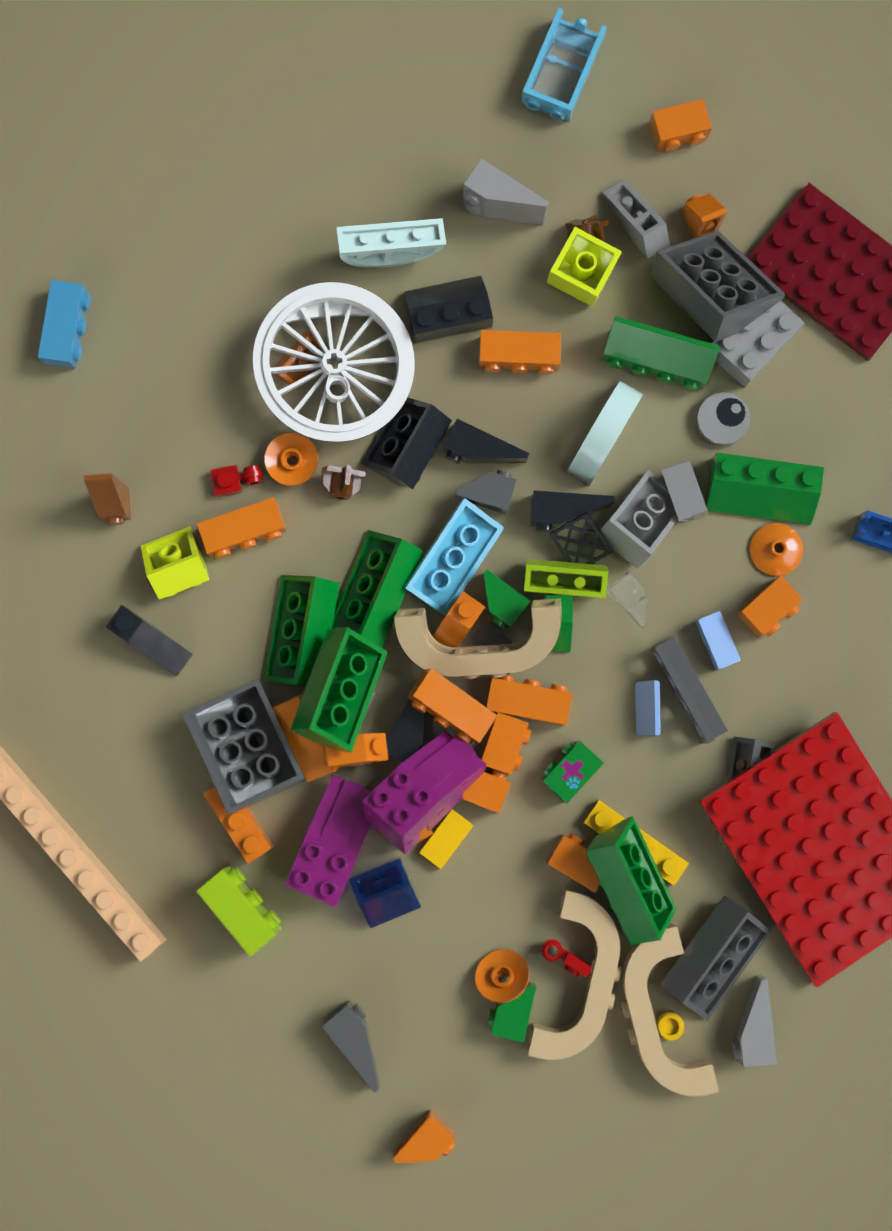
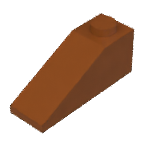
M112 473L84 475V482L98 518L104 522L107 521V525H121L123 520L131 519L129 488Z

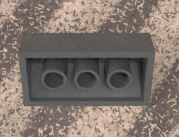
M724 895L721 901L714 906L713 912L706 922L699 927L697 934L690 944L683 949L684 954L680 955L672 969L665 974L660 986L708 1021L772 931L748 911Z

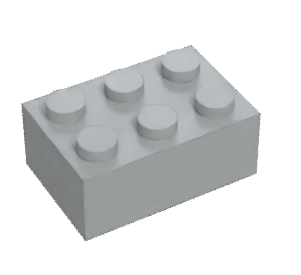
M779 301L735 335L716 342L713 341L711 344L720 346L716 362L745 388L798 332L805 322L782 301Z

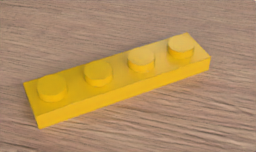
M598 800L583 823L600 834L625 818ZM640 829L662 878L674 886L689 863Z

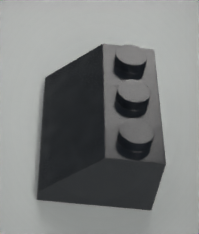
M482 276L404 291L415 343L491 328L493 325L488 292Z
M407 397L398 413L381 427L361 464L390 481L413 490L428 462L433 457L442 437L446 434L452 420L434 405Z

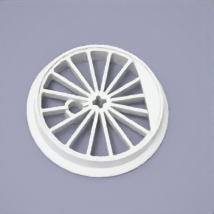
M337 282L318 283L290 293L279 301L267 314L259 328L254 344V375L265 403L275 416L288 427L300 434L318 440L333 442L349 441L377 431L387 424L401 409L410 392L414 377L415 360L413 346L408 331L400 317L385 301L375 294L350 284ZM345 316L337 347L334 349L330 317ZM349 316H369L368 320L346 347L340 351ZM325 318L329 350L326 348L311 319ZM305 320L322 352L286 323ZM372 321L377 322L386 333V335L345 356ZM284 329L318 357L273 344V341L279 330ZM386 340L391 342L395 357L348 361ZM274 350L317 364L270 368L269 355L270 351ZM330 359H335V362L339 363L337 369H333L332 365L329 364ZM396 363V379L391 380L352 367ZM317 370L279 391L276 389L271 374ZM350 374L392 386L393 390L388 399L383 402ZM322 375L294 410L281 397L287 392ZM327 377L316 420L312 421L298 413L299 410ZM349 382L378 404L380 408L370 416L365 417L350 390ZM340 384L344 389V394L341 396L333 395L330 392V386ZM348 397L361 420L343 424L340 403ZM326 398L330 402L336 403L338 425L319 423Z

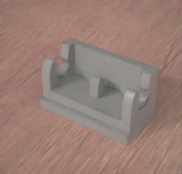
M690 460L661 470L679 522L682 521L684 523L708 515Z

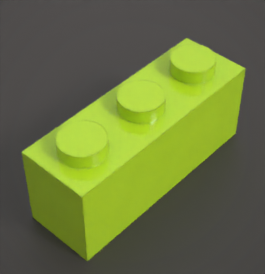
M527 559L524 591L606 598L608 567L606 565Z

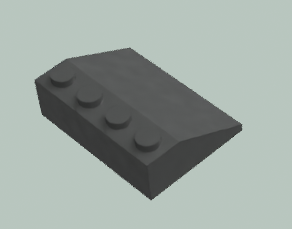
M719 231L657 251L650 277L715 342L735 335L785 296L781 289Z
M259 679L183 713V717L228 815L306 781Z

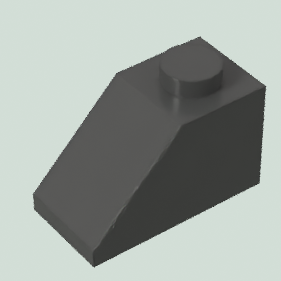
M505 471L489 472L458 489L456 500L461 501L462 498H465L473 505L507 514L517 479L512 478V474Z

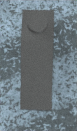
M348 1001L324 1021L322 1028L375 1093L379 1090L380 1081L369 1030L365 1021L367 1015L357 1003L353 1006Z

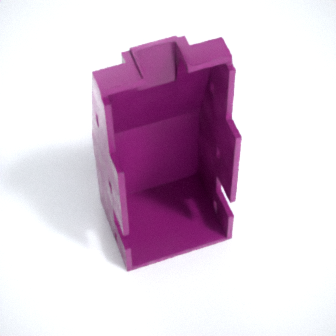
M445 730L401 763L362 801L365 820L401 852L406 854L420 841V832L426 826L427 830L430 831L463 798V793L483 774V771L486 769V763L476 756L474 749L465 741L456 736L453 737Z
M332 775L285 886L336 907L339 904L371 828V824L365 820L362 803L372 792L368 787Z

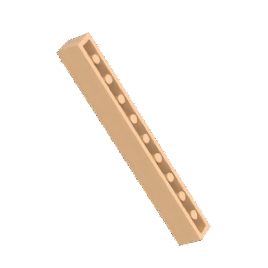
M0 746L1 801L140 962L146 959L167 938Z

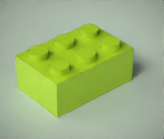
M228 866L197 890V893L251 957L282 929L279 924L282 921L272 909L268 912L263 906L262 902L264 899L255 888L250 890L244 883L247 879L241 870L237 867L233 869L231 866Z

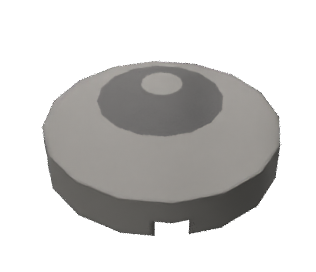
M725 392L713 394L705 399L698 409L696 417L697 428L700 434L713 445H733L742 439L749 429V409L744 401L734 394Z

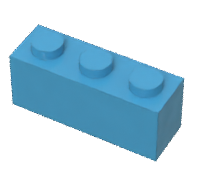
M51 280L38 358L46 365L76 369L77 361H80L82 358L81 335L84 336L86 333L87 322L84 319L85 312L89 310L91 305V295L83 284Z

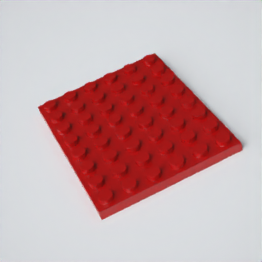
M838 712L831 713L698 800L813 986L819 987L892 938V799Z

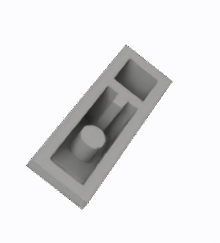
M625 179L603 191L604 198L632 242L647 259L655 255L657 251L670 246L667 225L664 220Z
M762 975L755 978L735 1033L736 1042L732 1043L734 1059L738 1060L743 1067L777 1064L768 979Z

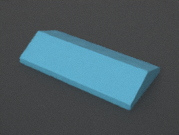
M462 498L404 588L417 599L443 616H446L504 527L467 499Z

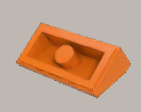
M305 331L301 336L322 352L313 334ZM298 340L290 348L318 357ZM285 354L275 367L317 363ZM313 370L276 373L275 375L286 384L291 385L308 376Z

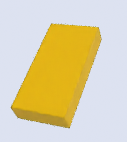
M451 809L419 853L442 869L474 825Z

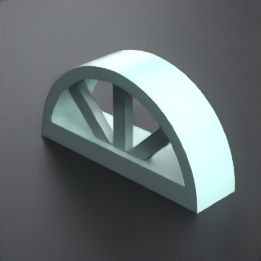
M443 218L336 227L341 260L347 264L359 267L380 268L409 264L433 256L446 246Z
M621 381L618 383L567 471L568 474L590 486L642 398V393Z

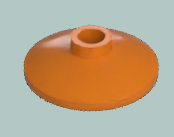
M285 433L277 436L270 442L265 452V466L269 475L278 483L286 486H296L305 483L313 476L318 466V453L314 444L307 437L299 433ZM290 457L297 458V463L293 466L288 464Z
M772 523L761 527L753 535L749 552L751 560L758 570L770 576H783L795 570L800 564L803 556V544L794 529L785 524ZM775 544H780L783 547L782 553H777L774 550Z
M500 949L487 954L480 961L475 972L477 989L484 998L495 1003H505L516 999L523 993L529 981V968L525 959L519 953L509 949ZM509 977L506 982L500 983L501 978Z

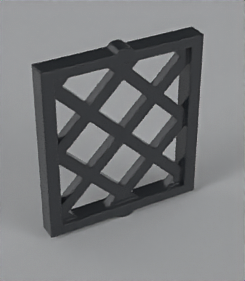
M588 511L571 521H567L566 524L549 533L567 562H572L569 555L576 556L574 563H578L579 557L589 559L585 564H595L597 561L613 553L612 548ZM581 519L585 520L583 528L573 526L574 523ZM588 521L593 527L594 531L587 529ZM569 529L567 537L557 535L560 531ZM572 530L582 532L580 540L570 538ZM585 533L595 535L593 543L584 541ZM598 537L600 538L604 546L597 544ZM559 540L566 541L564 548ZM569 542L579 544L577 552L567 550ZM582 545L592 547L590 555L580 553ZM595 548L605 550L603 554L594 557Z

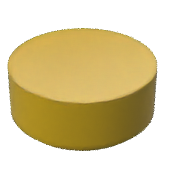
M665 1011L657 1017L656 1026L658 1034L663 1039L673 1041L681 1037L684 1032V1022L677 1013Z

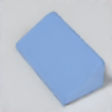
M720 611L695 621L715 671L741 661Z
M658 681L635 683L636 735L658 736L661 734L660 682Z

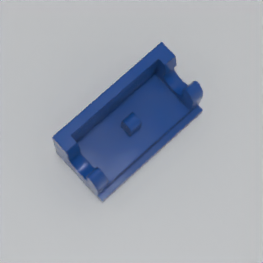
M868 510L863 512L858 517L851 540L892 554V518Z

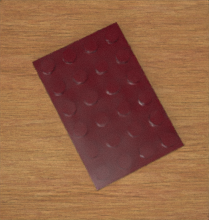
M808 182L748 259L785 293L784 297L869 361L892 333V245Z

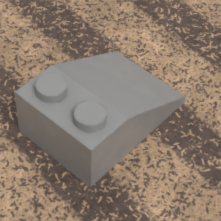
M484 159L479 161L464 183L463 204L473 215L479 214L484 218L543 225L546 221L549 202Z
M648 470L600 529L610 547L637 569L653 554L678 520L667 485Z

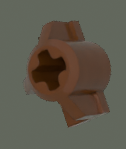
M594 215L586 219H574L567 222L565 225L568 238L574 227H577L603 241V227L609 225V220L597 219V216Z
M327 465L322 467L321 485L331 498L348 500L360 491L361 479L365 477L366 472L353 470L351 465L342 468Z

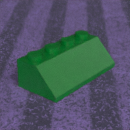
M615 316L601 361L606 362V365L611 368L621 369V367L631 369L632 373L639 376H647L649 374L657 377V380L667 384L676 382L683 384V388L687 390L698 391V389L703 390L708 382L720 346Z
M716 453L711 458L705 504L707 511L811 525L821 496L824 467Z
M368 530L336 603L332 629L348 627L383 648L394 622V617L407 592L404 586L416 570L423 550L401 538Z
M281 575L263 681L306 688L327 630L333 627L339 582L316 576Z
M348 627L328 629L290 730L312 742L348 753L352 752L388 652Z
M631 816L595 836L586 852L589 862L593 865L599 877V883L610 900V906L621 923L623 933L627 936L630 944L635 945L661 940L677 908L634 817Z

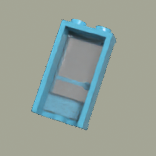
M558 7L523 89L521 103H524L531 110L546 112L556 120H566L569 122L604 41L607 27L602 25L599 34L586 29L587 21L583 18H577L575 24L562 20L563 9Z

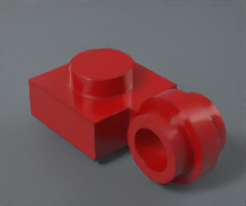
M237 465L210 470L216 497L242 493L241 482L245 481L246 485H256L261 483V478L264 477L263 471L259 469V466L243 468L244 473L239 475Z
M548 939L542 944L541 953L544 959L549 962L561 959L566 964L564 969L576 977L580 973L587 977L593 969L589 963L563 948L562 944L556 939ZM550 946L557 947V952L554 955L547 953Z

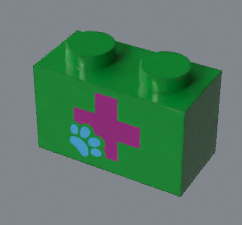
M570 741L560 752L563 755L557 764L552 761L542 772L545 777L541 781L565 803H568L604 764L581 741H577L575 744Z

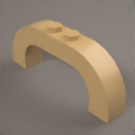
M561 598L533 600L531 608L533 629L525 639L513 644L448 647L442 645L432 637L428 630L425 608L400 609L397 611L394 620L401 647L408 657L421 668H432L441 676H463L464 679H474L479 677V675L488 674L491 677H503L506 673L524 671L537 665L550 653L559 635L562 607Z
M565 888L558 916L581 923L590 929L595 941V951L591 964L593 969L589 973L580 1013L573 1022L560 1028L532 1024L526 1050L528 1056L545 1060H558L574 1056L587 1048L595 1040L603 1027L607 1010H612L615 993H612L614 982L618 983L621 975V966L618 965L620 940L612 918L594 899L583 893Z
M672 923L668 925L661 940L635 944L629 950L622 969L621 981L625 1001L621 1002V1008L624 1018L630 1019L632 1028L627 1029L630 1043L632 1046L636 1045L642 1062L654 1079L675 1093L686 1096H704L719 1092L712 1063L708 1059L692 1063H678L669 1059L664 1054L647 990L649 973L659 961L684 954L678 928Z

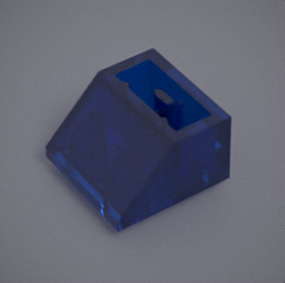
M401 856L353 875L348 879L358 905L370 928L421 908Z

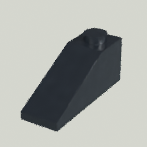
M456 419L443 445L445 457L457 464H460L461 461L466 464L526 463L530 454L460 419Z
M534 490L532 494L530 527H536V531L552 532V528H559L566 524L567 521H571L587 511L589 514H593L612 506L615 496Z
M123 605L120 606L106 625L107 629L176 676L179 675L193 655V653Z
M410 699L386 740L388 755L402 763L421 749L424 738L425 713L415 709L411 705L413 701Z

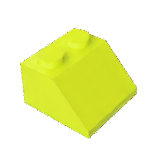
M574 227L550 270L547 283L594 307L622 251Z
M191 526L141 545L146 576L159 600L174 596L180 591L199 586L203 582L210 580L205 561Z

